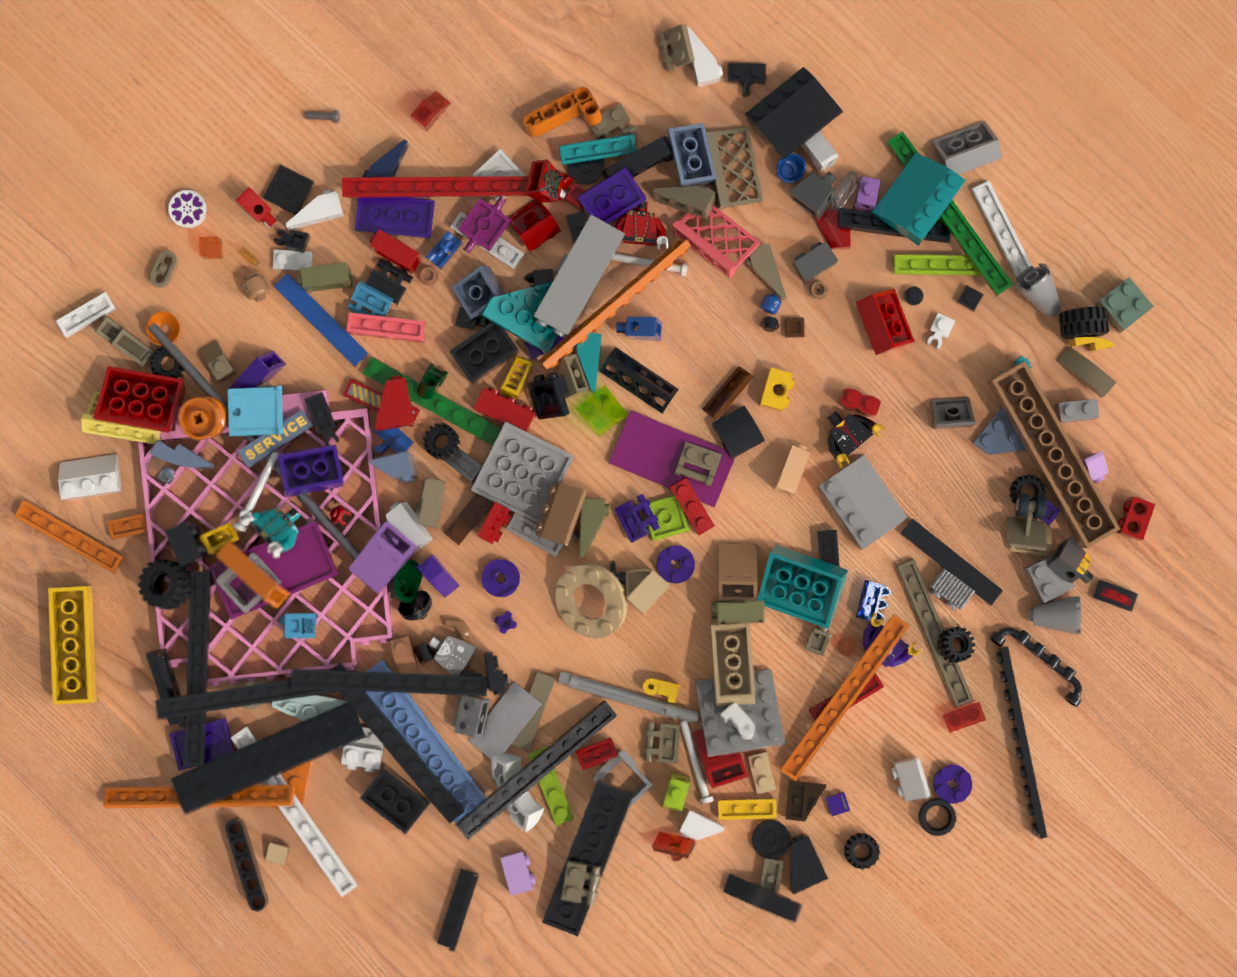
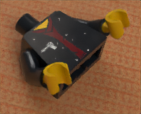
M835 411L827 418L834 426L828 432L829 436L827 437L829 452L837 460L838 466L843 468L841 462L846 461L849 464L847 457L870 438L873 433L880 438L881 436L877 432L881 429L886 431L882 424L875 423L871 419L857 414H849L846 418L842 419L837 411Z

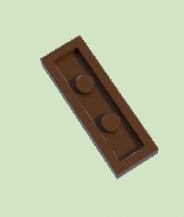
M738 366L702 410L717 421L754 377Z
M476 493L444 534L460 545L494 502Z

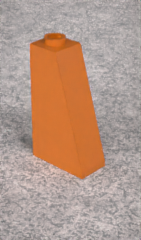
M229 541L220 548L216 556L265 601L278 608L290 595L287 590Z

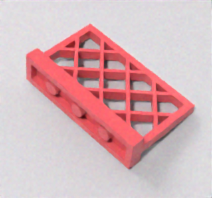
M713 206L708 216L711 226L699 227V219L703 218L689 213L672 225L675 236L679 239H686L694 251L728 278L735 274V270L760 245L759 240L715 206ZM720 217L724 220V225L713 226L712 218ZM689 219H697V227H688L685 223ZM724 229L725 237L713 238V230ZM726 229H736L738 236L727 237ZM711 230V238H702L700 231ZM741 240H750L753 243L750 248H741ZM725 241L726 249L717 250L714 247V242ZM727 241H739V248L728 249ZM728 253H739L740 258L734 263L728 259Z

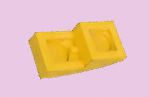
M1079 337L1069 340L1070 348L1088 344L1090 352L1114 347L1113 342L1096 337Z

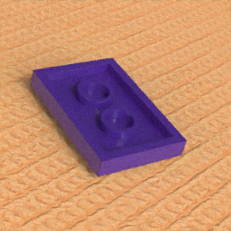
M626 166L577 197L589 216L593 215L605 223L611 222L647 199Z
M227 718L206 723L205 763L235 751ZM185 729L169 733L178 771L195 767L184 766Z

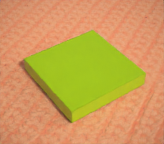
M674 495L650 502V508L653 514L657 516V522L660 526V529L653 531L651 525L648 526L652 541L689 531L685 513Z

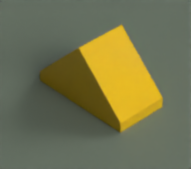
M229 522L201 535L200 539L209 554H216L224 544H227L229 541L234 543L239 540V537Z

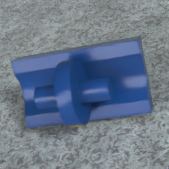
M447 231L426 258L439 269H442L463 243Z

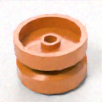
M203 396L190 399L184 403L180 409L178 419L184 434L191 439L203 440L221 434L228 424L229 416L227 408L222 401L216 397Z

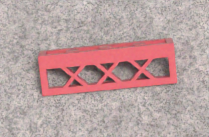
M349 312L346 332L351 335L425 343L424 332L426 322Z

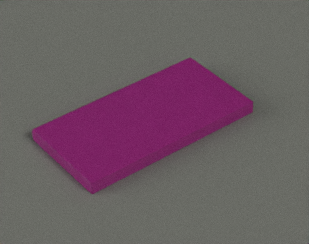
M631 410L609 464L670 489V485L686 477L699 500L715 508L735 458L731 459L723 448ZM685 442L722 454L711 487L706 486V483L683 475H674ZM684 463L683 468L706 476L710 472L688 463Z
M317 521L298 528L299 532L294 547L282 552L277 558L273 556L274 551L268 553L269 544L267 542L248 549L243 553L247 556L253 552L256 553L281 581L280 585L290 595L337 576L339 573ZM222 561L210 565V571L230 619L233 620L247 614L238 607L217 583V578L229 567ZM239 576L230 583L247 604L258 595ZM262 599L248 613L270 603Z

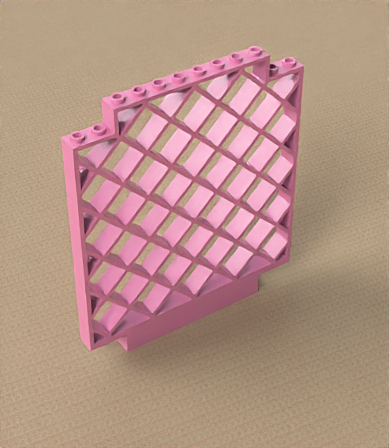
M322 390L282 395L283 421L303 410L311 423L314 424L304 399L323 392L330 409L329 392ZM179 407L175 420L176 431L160 433V441L164 444L165 441L190 439V437L184 434L179 424V412L182 407ZM366 408L331 412L335 422L345 421L335 433L339 438L350 425L366 437L367 448L354 464H351L338 453L339 459L350 467L343 477V487L356 472L371 484L372 495L358 512L337 495L343 487L334 488L333 490L328 489L325 491L329 495L320 505V508L324 512L335 498L355 514V517L342 532L345 536L349 534L360 519L377 532L382 527L376 470L375 466L370 464V460L374 459L369 410ZM364 418L365 431L357 426L353 420ZM229 420L225 430L219 435L229 434ZM309 429L305 431L323 447H326L324 441ZM298 437L294 438L293 440H291L275 452H277L279 455L285 454V452L289 449V447ZM334 437L329 440L330 446L336 443ZM212 438L203 439L192 451L197 455L210 442L228 456L229 459L212 480L196 468H188L208 484L191 507L170 491L187 470V467L180 466L168 482L162 485L149 473V463L154 458L150 454L153 447L147 453V443L138 442L151 562L154 563V560L158 559L170 544L165 529L154 521V509L166 495L187 510L176 525L188 521L193 515L209 529H216L213 524L196 512L213 489L234 504V507L218 527L229 523L239 510L244 511L245 507L243 505L252 495L262 472L259 475L238 459L240 456L237 451L249 444L246 439H244L233 454ZM367 456L370 478L358 469ZM234 463L238 464L255 478L254 482L238 501L217 485ZM150 482L160 489V492L153 500ZM266 482L265 487L282 499L276 508L282 511L286 504L292 508L294 507L300 515L308 520L305 525L317 520L314 515L310 517L290 501L293 496L285 497ZM372 504L375 525L363 516ZM318 523L320 530L334 541L329 548L332 555L337 547L341 545ZM156 530L166 537L158 548ZM256 532L244 548H241L235 542L233 544L244 552L251 549L261 536ZM204 560L198 562L206 570L211 572L209 568L210 565L208 563H206ZM196 564L186 567L185 570L190 572ZM352 573L343 585L333 577L328 579L339 588V591L323 611L300 595L303 590L292 594L275 617L263 607L256 609L271 622L254 643L232 627L238 618L229 619L226 622L210 609V616L221 624L223 628L209 644L208 658L229 674V676L209 679L208 671V687L218 686L220 681H227V684L239 683V679L245 678L247 682L258 681V677L266 676V680L277 679V675L285 674V678L292 677V669L284 670V667L301 646L322 661L324 665L297 669L332 670L338 664H332L331 662L349 640L352 662L342 664L347 670H354V666L358 665L356 642H359V646L370 645L371 640H378V643L390 642L389 638H394L388 583L370 606L347 589L357 577ZM164 576L163 579L170 584L169 576ZM216 583L211 588V598L218 591ZM343 593L347 594L366 610L349 632L327 616ZM382 598H384L386 619L373 610ZM296 599L300 600L318 615L316 627L322 620H325L345 636L328 659L305 642L308 638H293L297 643L280 664L258 646L275 625L284 631V624H280L279 621L280 617L286 613ZM156 608L160 649L166 648L168 653L180 637L188 642V634L185 631L189 627V617L181 627H178L164 615V609ZM369 614H372L387 626L388 635L363 638L353 637ZM166 625L176 632L168 643ZM228 631L249 647L248 651L233 669L211 653ZM254 651L276 668V671L237 675ZM188 658L170 660L172 668L179 667V663H187Z

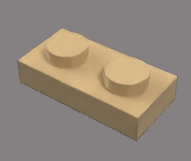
M767 752L748 756L757 794L776 790Z

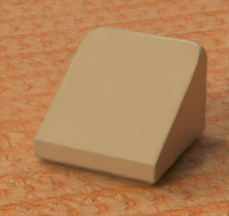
M271 841L265 860L284 866L290 847Z

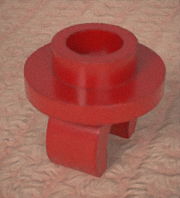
M342 505L333 507L330 512L331 522H339L342 525H346L347 523L342 520V516L344 514L351 516V513L344 510Z

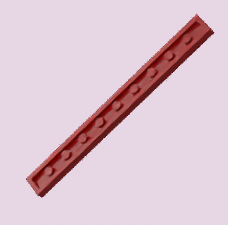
M529 176L342 178V198L527 196L525 195Z

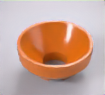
M157 312L146 323V334L150 341L156 345L163 346L148 330L154 323L160 329L163 325L171 327V332L167 336L173 343L180 337L181 324L178 318L170 312Z

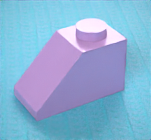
M1102 451L1082 460L1095 484L1104 480V475L1109 473Z

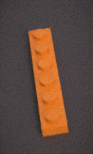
M26 500L22 501L14 515L15 518L113 574L116 573L124 559V556Z

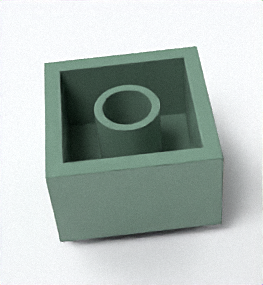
M1130 277L1095 303L1096 306L1107 308L1108 320L1119 333L1127 329L1154 307Z

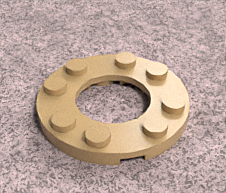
M593 563L574 565L565 571L557 582L555 601L559 614L573 631L582 636L603 638L612 634L622 625L627 613V602L624 599V589L621 583L609 570ZM591 584L603 593L606 600V610L600 618L586 617L577 609L574 594L579 585Z

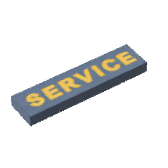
M300 410L283 421L282 435H262L237 451L247 468H250L313 427V424L304 411Z

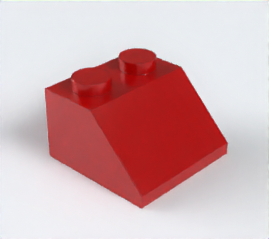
M536 199L508 217L511 219V227L529 252L537 249L541 244L553 238L561 231L552 214L542 202Z

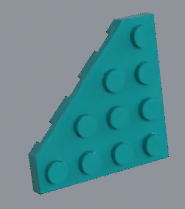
M553 282L490 298L481 314L545 354L550 351L558 336L552 332L553 327L549 325L546 328L536 323L537 318L534 317Z

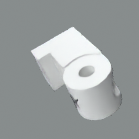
M736 702L720 714V719L725 724L730 721L738 730L740 738L749 740L754 736V723Z

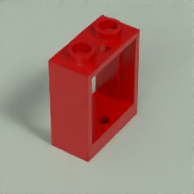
M380 229L377 233L374 232L369 240L371 243L370 247L374 253L412 275L422 260L419 252Z

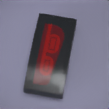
M1099 580L1093 598L1132 612L1138 593Z

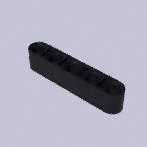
M234 818L226 824V834L248 905L251 910L258 912L268 905V895L246 824L242 819ZM233 822L238 823L240 826V831L237 833L231 829ZM238 841L245 843L246 848L244 851H240L237 848ZM244 860L251 862V869L243 867L242 863ZM250 878L257 881L256 888L249 886L248 881ZM255 897H260L263 900L262 906L255 905Z

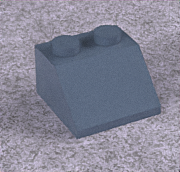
M479 266L451 287L470 319H474L482 314L490 298L506 294L490 266Z

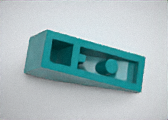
M589 333L584 342L581 344L577 343L573 347L577 348V354L592 393H596L602 334Z

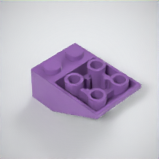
M386 521L348 570L379 594L416 552V545Z

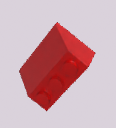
M895 289L875 293L856 302L875 355L883 354L915 342Z

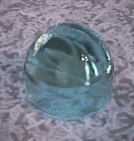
M165 467L160 471L158 478L164 483L171 484L175 478V471L172 468Z

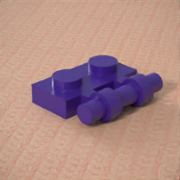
M644 494L636 497L640 504L635 506L633 500H629L614 509L631 543L647 536L649 532L646 527L651 525L653 531L660 529L657 522L658 518L653 514L650 508L651 504L649 500H646ZM641 510L644 511L647 519L644 521L642 520L639 514V511Z

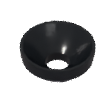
M417 591L416 597L411 603L400 602L398 612L405 620H422L427 617L431 609L432 599L428 592Z

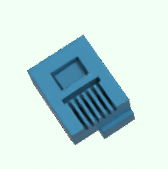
M284 614V617H280V624H284V638H315L316 614Z

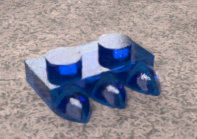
M865 580L856 617L871 621L873 613H877L875 616L876 620H880L882 616L884 617L878 609L881 610L888 607L887 602L881 597L890 595V589L883 584Z

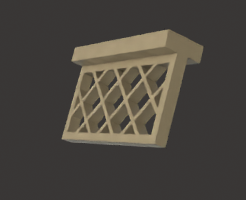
M748 127L719 132H706L717 178L711 182L712 189L715 192L716 207L719 210H723L728 207L762 202L763 197ZM744 132L745 142L741 145L733 138L737 133ZM723 136L729 141L723 148L717 143L716 137ZM731 142L740 148L736 155L726 150ZM741 150L749 155L747 163L737 158ZM723 153L733 159L728 166L721 162L720 157ZM734 161L744 166L739 174L730 169ZM745 168L752 172L753 178L750 182L741 176ZM727 171L737 177L732 185L725 181L724 176ZM738 179L747 184L743 193L734 187ZM749 187L756 191L757 198L751 199L745 195ZM731 190L740 195L739 199L735 202H729L728 194Z

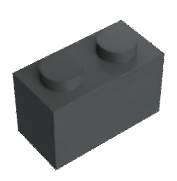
M818 242L810 248L812 251L806 255L802 252L794 258L796 261L793 263V267L805 284L837 264L838 259L827 242L823 244Z

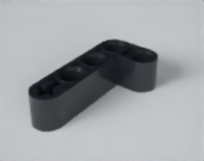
M661 137L605 168L602 171L605 179L625 166L634 178L661 162H668L674 159L669 137Z

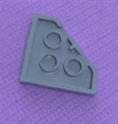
M1002 407L973 442L974 445L987 455L1026 451Z

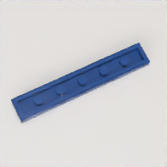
M288 273L274 285L355 367L369 354Z

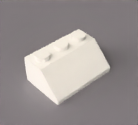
M118 454L61 462L58 477L61 500L67 501L123 492Z

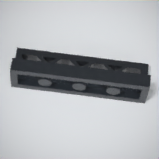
M617 347L609 354L599 371L662 414L679 390ZM608 364H611L616 368L617 372L612 373L606 367ZM623 376H629L633 383L624 381ZM644 386L647 388L649 394L640 392L639 387ZM655 397H660L666 402L661 406L656 402Z
M166 648L147 652L146 657L160 698L182 696ZM186 715L167 718L169 725L178 723L180 728L185 727Z
M464 869L460 870L437 942L439 945L449 947V950L453 952L456 949L479 874Z

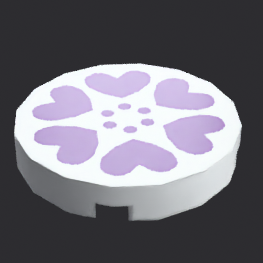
M183 190L171 198L169 215L178 226L194 228L199 226L206 217L207 205L199 193L192 190Z

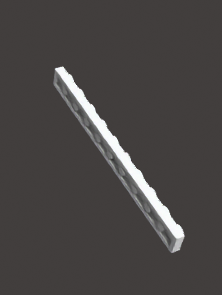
M245 727L231 737L238 749L257 742L248 727ZM281 774L262 782L263 785H288ZM294 794L293 806H278L340 896L343 897L357 887L358 884Z

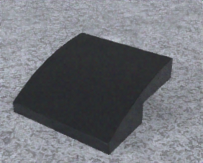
M745 405L712 423V428L722 441V446L731 459L765 441Z

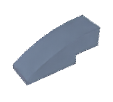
M158 440L150 452L153 456L178 466L196 469H213L214 467L212 463L180 444L174 450Z

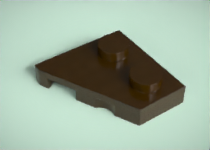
M789 780L785 819L806 821L812 808L826 789V784Z

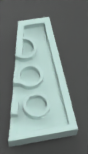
M314 695L272 702L271 707L305 721L345 704L347 701Z

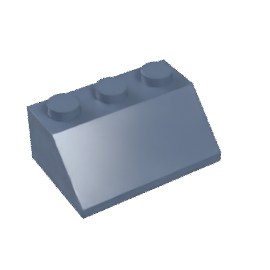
M704 123L667 129L680 185L701 186L710 184L717 179Z
M408 451L370 460L371 465L403 484L412 483L414 478H418L413 455Z

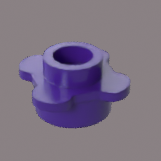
M506 611L502 616L495 617L494 621L498 624L499 631L502 634H505L511 628L515 629L517 623L512 619V613Z

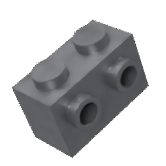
M462 695L458 701V714L454 719V732L473 738L482 737L490 699L480 696Z

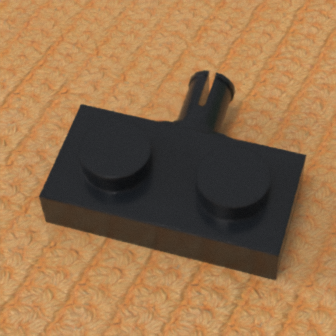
M728 63L727 83L743 85L742 96L746 97L747 90V97H749L751 85L766 83V63Z

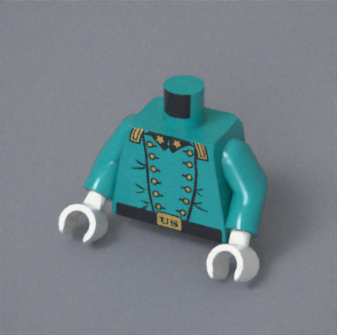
M294 507L286 514L279 508L255 513L242 511L239 519H243V526H248L252 522L253 528L269 544L268 553L274 551L273 556L277 558L282 552L294 547L299 530L293 522L301 515Z

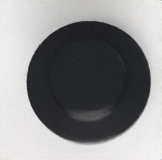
M916 286L909 287L904 294L905 301L912 306L920 304L924 297L922 290Z
M766 316L761 321L760 326L764 331L774 332L779 329L778 319Z

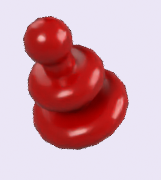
M562 173L564 177L562 189L564 190L568 187L571 189L573 187L571 185L573 177Z

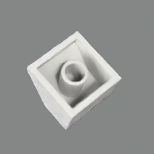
M911 757L893 763L894 768H891L894 779H898L899 786L897 787V792L900 798L903 797L904 801L931 797L919 758Z

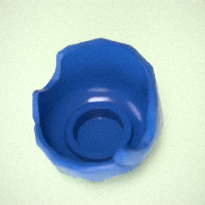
M791 153L784 160L780 158L776 165V174L785 183H794L800 180L806 170L805 160L799 154Z

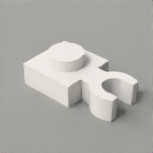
M937 313L929 330L934 335L928 338L927 345H930L932 340H936L938 342L936 349H939L942 345L941 338H948L955 320Z

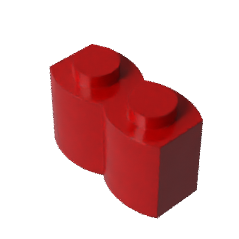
M847 388L843 390L838 404L847 410H857L863 416L874 417L877 415L881 401L874 396L862 395L855 389Z

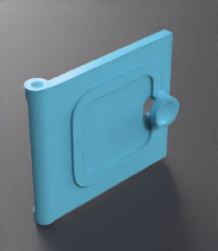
M282 386L228 389L229 436L282 435Z

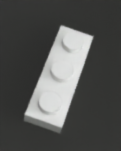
M104 292L56 320L64 336L68 338L116 310V307L109 295Z

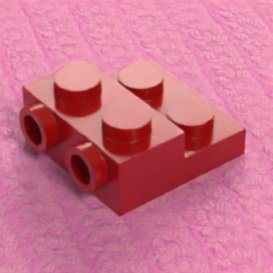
M495 502L477 537L492 545L494 542L498 543L503 534L501 532L503 525L507 526L512 517L509 514L510 510Z

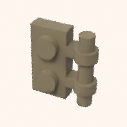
M681 24L668 30V39L665 32L658 34L660 40L658 42L659 48H662L663 52L662 61L666 65L667 71L674 70V62L676 67H683L695 61L686 24ZM669 46L672 47L673 55L670 54Z
M621 103L602 113V120L599 124L589 125L597 139L603 136L609 138L629 135L637 131L634 125L628 128L624 125L630 121V118ZM617 128L620 129L621 132L617 133L614 136L610 135V132H612L613 130Z
M647 722V730L644 733V736H646V745L643 747V753H645L644 761L652 762V755L656 754L658 755L659 763L677 764L680 725L661 723L660 731H654L655 723ZM654 737H660L659 748H653Z
M568 860L561 900L581 903L582 896H586V904L593 906L598 896V891L596 890L601 878L599 874L600 867L593 866L592 872L586 871L587 863ZM585 879L590 880L589 889L583 888Z

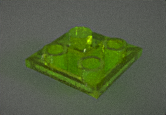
M606 385L576 408V411L599 439L629 415Z

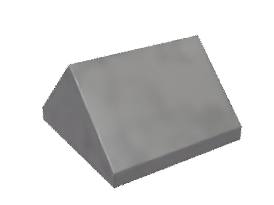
M969 397L931 400L933 429L962 428L975 425Z

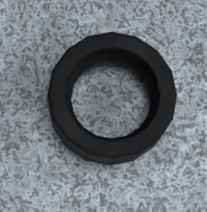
M939 798L926 801L921 806L918 814L921 827L934 836H943L951 832L957 820L953 806ZM933 806H941L948 812V823L942 828H932L926 821L927 811Z

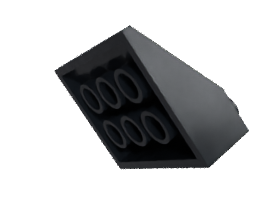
M802 67L746 112L745 116L750 127L784 160L843 111L818 80L805 67Z

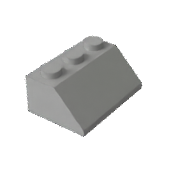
M985 120L932 140L940 164L950 168L958 175L1002 158L999 139Z

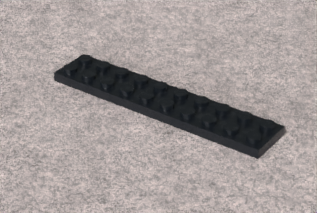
M347 702L205 763L204 766H198L171 778L183 813L188 815L366 738L356 711Z

